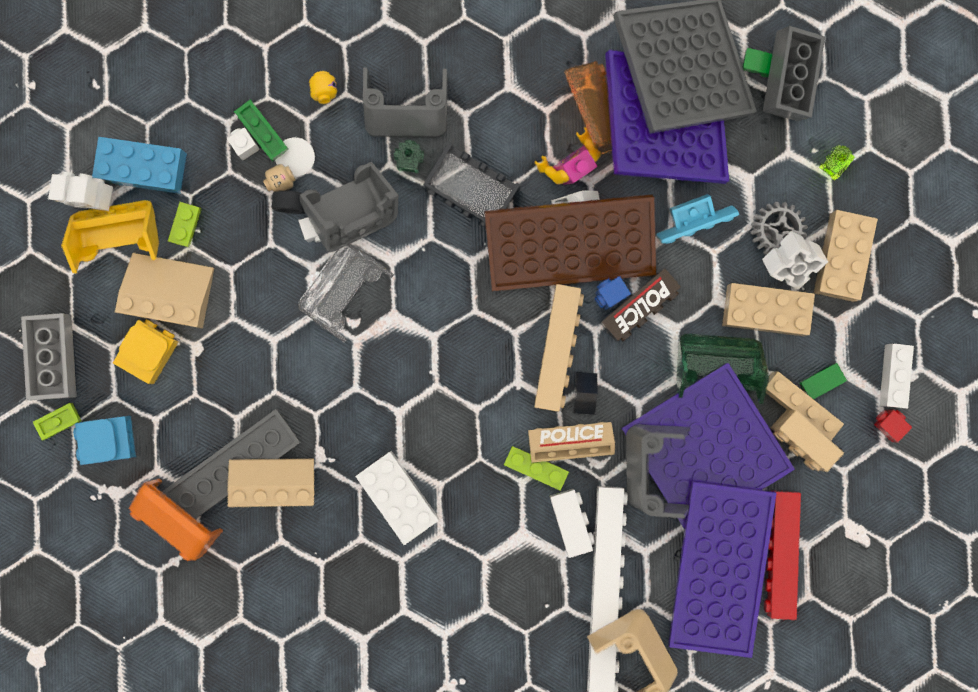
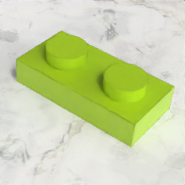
M179 202L169 235V242L190 248L201 208Z
M69 403L37 419L33 424L43 441L72 427L75 423L81 422V419L73 403Z

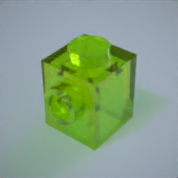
M837 145L818 168L835 180L842 175L855 156L852 155V151L846 146Z

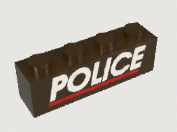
M664 268L600 322V324L616 342L620 339L623 342L632 335L631 329L635 326L640 328L648 321L645 317L651 312L654 315L663 308L661 304L665 300L672 301L678 296L677 290L681 286Z

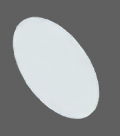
M289 138L283 141L289 150L275 159L276 165L283 164L285 167L289 166L294 177H299L309 172L315 160L312 146L301 138Z

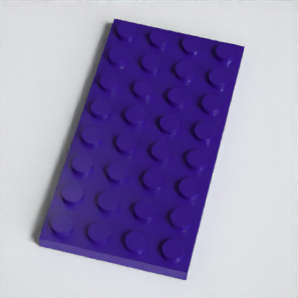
M697 481L691 482L688 503L689 512L686 517L668 641L669 647L752 658L776 492Z

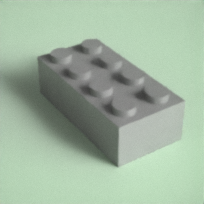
M61 313L21 316L26 400L77 397L71 315Z

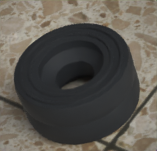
M294 191L273 192L272 210L291 214H306L300 203V194L302 193Z

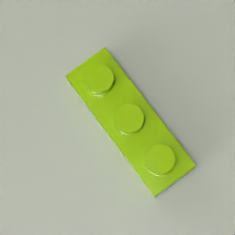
M514 446L511 447L504 463L505 466L560 491L569 471L547 461L531 463V455Z

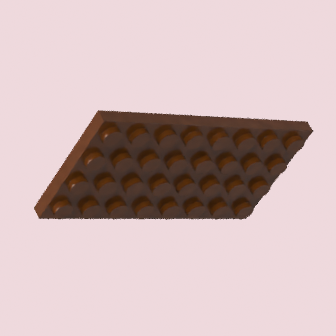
M653 194L485 211L492 291L601 281L608 278L611 280L619 276L621 278L656 275Z

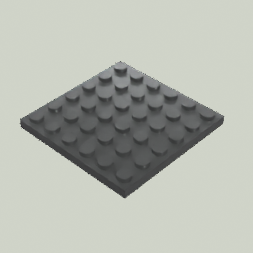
M721 0L680 2L620 10L613 14L650 134L751 116L757 113Z

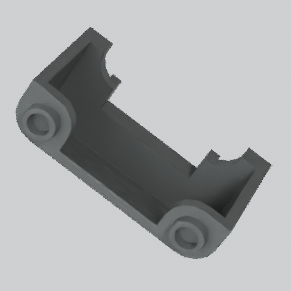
M372 162L361 165L356 169L354 181L320 196L319 192L315 189L306 190L300 194V203L321 243L328 252H334L390 225L398 215L399 195Z

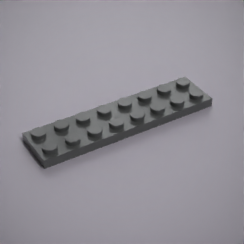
M275 409L163 490L162 493L194 519H197L228 496L229 459H279L300 444L301 441L279 410Z

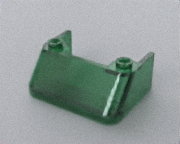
M698 334L682 335L678 345L676 374L678 398H683L685 386L696 383L698 376H706L724 364L729 363L744 389L748 391L756 390L758 404H763L769 374L762 343L751 338Z

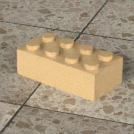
M840 210L830 213L822 250L828 263L818 271L814 288L815 294L852 302L861 300L877 218Z
M731 283L727 285L722 326L808 336L811 330L815 294Z

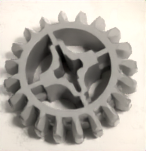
M775 202L773 206L767 204L766 210L761 208L759 210L760 215L756 214L754 216V219L758 222L751 223V226L756 228L751 231V234H757L753 242L759 241L761 243L757 246V249L765 247L763 253L766 255L773 248H780L779 243L782 241L783 236H787L791 231L801 235L803 238L807 237V234L802 232V230L807 229L808 226L801 224L806 219L805 217L800 219L798 217L801 211L798 210L794 213V205L787 209L786 202L782 203L781 207L779 202ZM779 214L775 223H765L769 215ZM787 218L792 222L794 228L787 225ZM780 226V230H783V232L778 234V230L775 228ZM764 232H767L771 235V242L766 238Z

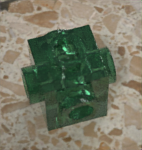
M405 140L404 143L399 142V148H395L394 160L397 161L398 171L419 173V163L424 161V151H421L420 144H417L416 141Z

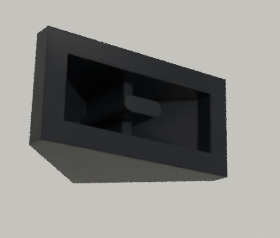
M576 372L574 413L595 415L598 396L597 373Z

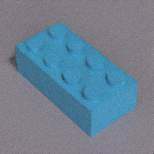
M98 137L92 178L105 180V183L180 194L187 153L180 148Z

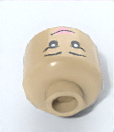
M278 164L265 172L266 179L263 182L269 192L271 190L273 192L287 191L293 188V182L296 179L289 166L285 167L283 164Z

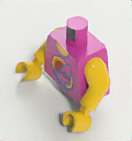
M584 127V134L579 135L576 132L578 139L584 144L581 148L553 167L549 166L545 156L541 157L543 162L538 163L535 161L538 171L540 173L545 172V175L554 183L559 185L572 184L597 167L595 162L600 158L601 152L593 141L588 129Z

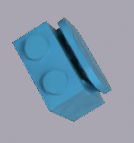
M131 416L75 423L76 428H74L73 434L78 443L76 457L80 461V465L136 457Z

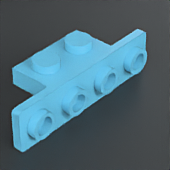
M706 194L670 208L675 227L659 232L656 236L661 243H672L679 237L691 236L698 230L710 229L717 223L731 221L739 215V211L733 206L714 211L711 196Z

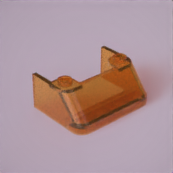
M597 61L564 70L597 152H601V155L611 151L612 139L608 87L603 77L607 73L603 63L598 64Z

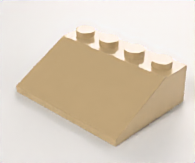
M133 253L118 293L115 312L203 329L214 268L156 257V260H152L150 256Z

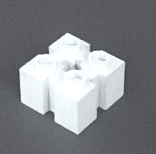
M62 172L61 175L52 174L48 199L72 207L109 211L113 187L105 184V180L92 178L93 176L79 174V176H75L73 173Z
M793 231L780 241V248H773L762 259L770 276L780 281L785 279L788 285L798 290L810 279L809 275L812 272L817 273L828 263L818 244L810 240L805 241L801 235Z

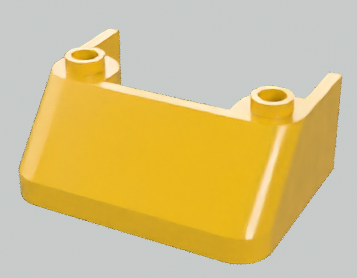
M148 200L110 206L109 211L90 209L71 215L62 242V248L72 273H77L80 261L89 262L93 260L100 249L136 243L139 249L149 251L151 259L156 260L159 239L152 203Z

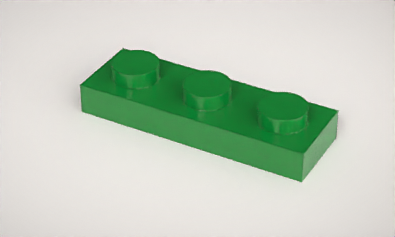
M251 100L234 111L272 162L289 150Z

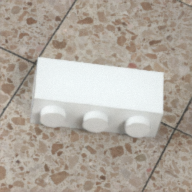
M901 344L885 345L879 406L908 408L914 346Z
M574 489L550 495L568 557L571 558L593 551L592 545L595 544L592 532L588 533L585 526L589 522L586 513H582L579 506L583 504L580 493H575Z

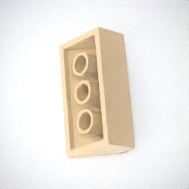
M229 459L228 507L314 506V459Z

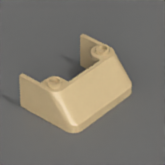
M633 610L587 636L596 654L613 644H616L618 650L625 654L637 649L639 650L655 682L637 692H669L678 671L644 610Z

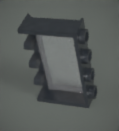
M450 142L423 184L427 188L425 192L435 198L437 195L444 198L443 203L453 209L455 206L462 209L461 214L469 219H472V217L480 220L478 224L486 228L485 211L507 209L520 189V184L511 182L503 174L496 173L488 168L485 163H480L468 153L453 147V144Z

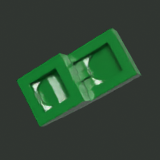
M747 48L743 60V70L760 73V76L769 78L772 54Z

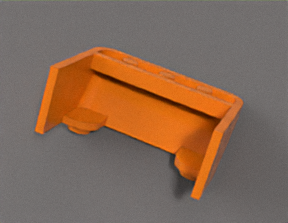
M160 479L145 482L129 507L130 515L137 521L142 520L180 551V556L185 560L195 561L201 558L223 530L219 528L210 532L157 489L162 482Z

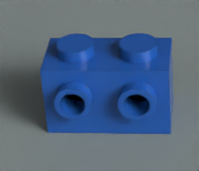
M619 276L613 281L608 278L599 284L594 299L600 308L604 307L607 310L628 297L631 293Z

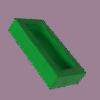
M834 363L799 383L803 391L812 399H815L843 384L847 379L838 363Z

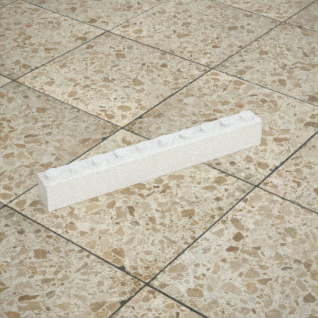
M597 486L590 634L619 619L618 610H622V597H619V589H623V576H620V568H624V555H621V547H625V534H622V526H626V513H623V505H627V492H624L622 487ZM589 641L587 692H618V681H615V673H619V660H616V652L620 651L616 644L596 654Z

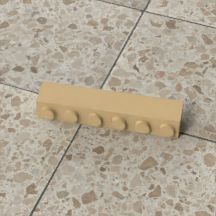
M559 284L555 286L534 404L536 408L558 412L560 408H564L566 396L562 394L564 387L567 388L569 383V375H566L567 367H571L573 361L570 349L575 347L577 335L573 334L574 327H578L580 321V314H577L578 306H582L584 294H580L581 288Z

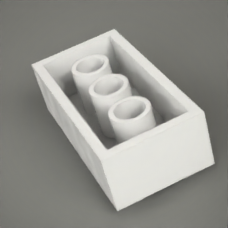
M392 451L356 476L403 545L439 521L435 511Z

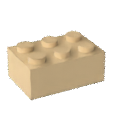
M786 410L770 427L774 431V437L780 442L784 441L789 445L788 449L795 456L798 457L799 455L804 458L805 461L803 463L811 470L828 472L844 454L797 410Z

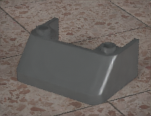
M363 68L365 129L370 136L439 138L446 133L448 104L447 69H443L442 89H434L428 92L425 106L384 105L383 94L378 89L370 88L368 68Z
M636 424L629 428L626 434L627 500L632 506L650 516L686 517L689 512L688 504L664 503L658 495L649 494V454H656L663 448L664 438L685 439L690 432V427Z

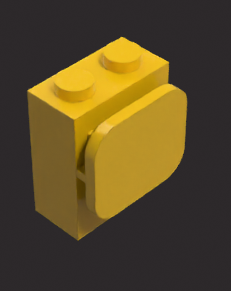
M146 319L145 321L138 320L130 328L119 347V353L113 364L148 384H154L179 341L174 339L175 335L165 329L163 332L158 330L156 323Z

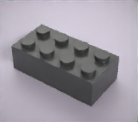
M792 26L776 31L763 112L795 121L812 118L825 36Z

